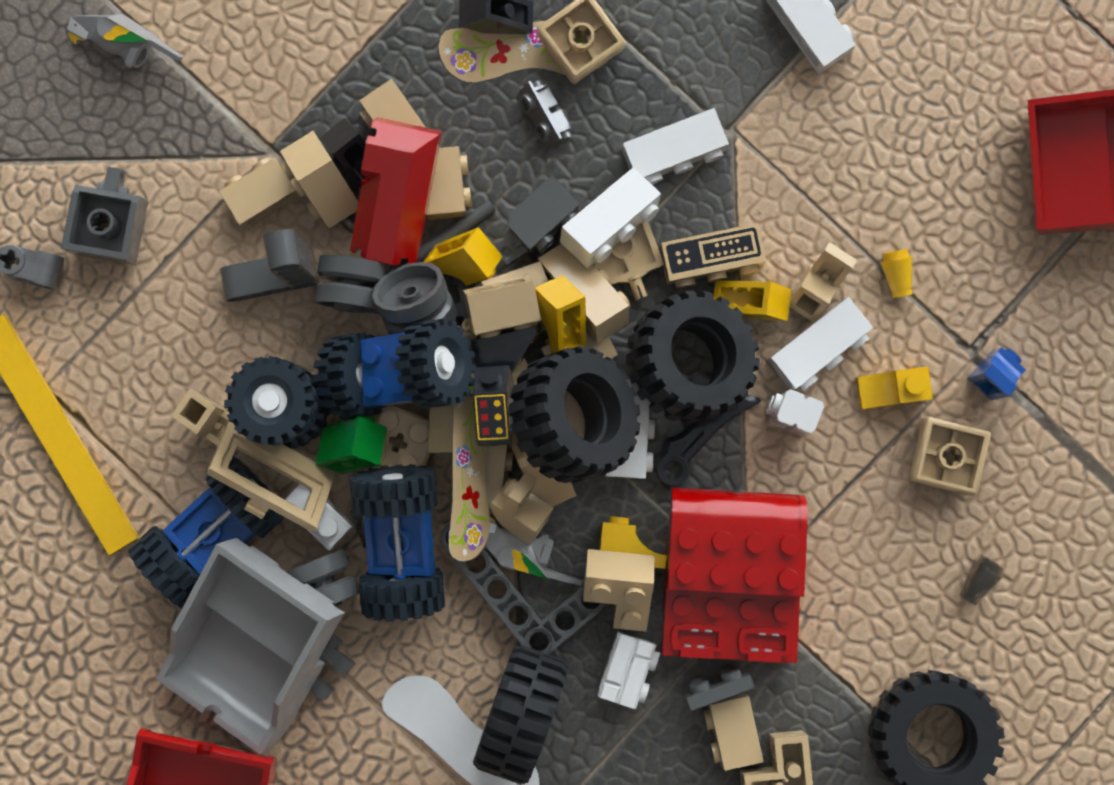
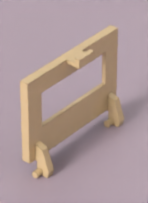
M228 419L206 474L249 497L250 499L246 503L244 510L262 519L268 509H271L314 533L318 528L335 473L315 465L316 462L282 443L281 445H264L246 439L244 435L239 434L234 429L235 425L229 422ZM238 449L310 489L304 510L230 470L228 467L235 450Z

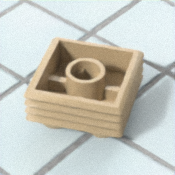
M575 0L537 28L538 38L572 84L578 83L624 49L626 41L596 0ZM578 32L581 36L587 34L586 44L583 45L581 42L575 43V33Z
M394 405L381 408L382 412L374 415L373 418L375 423L387 427L380 465L374 468H381V466L386 465L391 467L402 464V466L414 464L416 467L420 465L426 466L431 453H428L429 419ZM400 434H403V441L408 443L407 448H400L398 453L394 452V445L391 444V439L398 438Z
M933 417L923 418L911 465L909 481L967 496H976L991 433ZM951 448V454L956 456V460L949 462L947 465L946 459L943 458V452H947Z

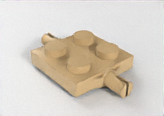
M644 221L635 227L636 231L629 240L624 243L619 241L613 246L611 254L603 262L598 263L596 261L594 263L597 270L602 269L607 274L611 286L618 283H629L635 301L640 300L641 296L642 299L648 296L641 278L648 272L664 267V262L649 222L645 223Z

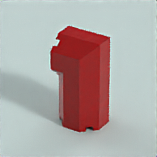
M377 117L372 121L371 128L377 129L375 137L368 135L365 145L361 175L366 177L361 180V190L350 251L356 253L361 249V257L391 265H400L401 258L408 259L407 264L416 263L419 259L443 131Z

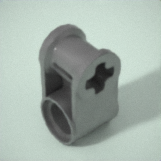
M6 245L0 248V272L13 279L25 281L35 286L50 290L57 289L65 258L48 252L33 251L14 245ZM19 259L18 265H8L9 260Z

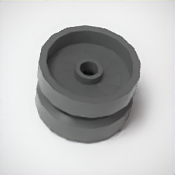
M321 255L319 257L317 273L325 279L336 282H322L315 285L313 302L344 312L379 314L372 297L374 289L368 287H375L383 276L392 271V267L381 262L363 258Z
M416 262L400 266L383 276L374 287L372 297L389 335L403 333L406 327L412 326L414 323L443 318L448 319V321H456L457 309L448 291L440 268L432 263Z
M344 549L287 571L288 574L301 583L309 584L332 600L334 606H339L343 604L342 600L359 594V585L355 577L347 576L335 582L333 580V575L347 570L350 565Z

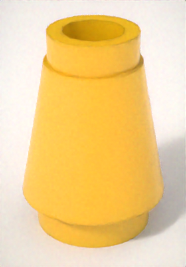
M908 248L882 253L883 261L880 264L892 291L893 298L912 295L913 256H909Z

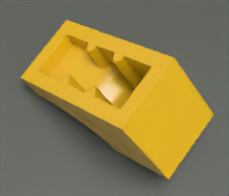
M477 227L436 244L423 262L432 263L440 268L442 274L456 277L468 286L479 281L491 279L497 271L495 267L503 256L480 228Z
M563 275L535 287L541 320L550 340L552 354L568 347H587L585 295Z
M718 280L715 282L713 299L715 300L720 296L730 302L728 306L731 309L737 307L744 314L742 317L766 321H788L792 289L773 282Z
M928 366L856 377L860 410L925 402L933 399Z
M610 516L609 523L602 522L599 550L655 556L654 568L666 569L667 555L655 553L645 547L636 535V525H629V518Z

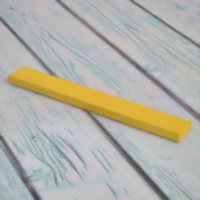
M1 315L0 374L106 552L111 556L140 537L7 315Z

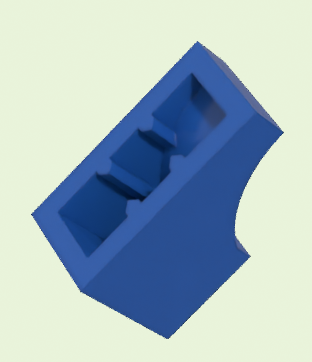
M1001 347L993 350L967 379L990 400L1008 397L1017 388L1015 384L1026 369L1020 365L1022 360L1015 352L1008 348L1004 350Z

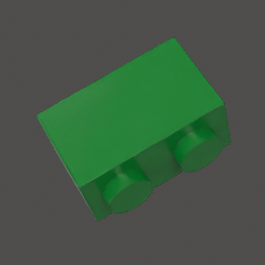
M363 415L349 420H338L336 424L323 427L315 465L340 474L379 466L387 427L375 423L373 417H364Z

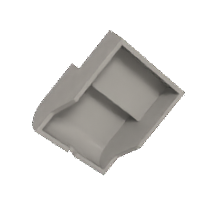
M238 538L218 543L214 547L171 629L170 653L156 680L200 712H215L217 714L213 720L215 723L255 752L263 755L283 736L299 711L325 664L319 658L344 612L334 606L332 600L307 583H301L279 568L277 562L254 546L249 547Z

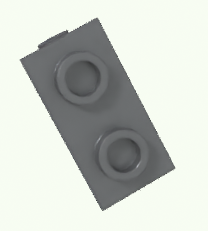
M541 79L534 83L528 81L517 96L522 110L528 114L535 126L538 139L544 143L549 151L559 140L564 142L572 137L570 132L572 128L562 110L554 113L550 112L549 109L555 107L558 103L548 84H543Z

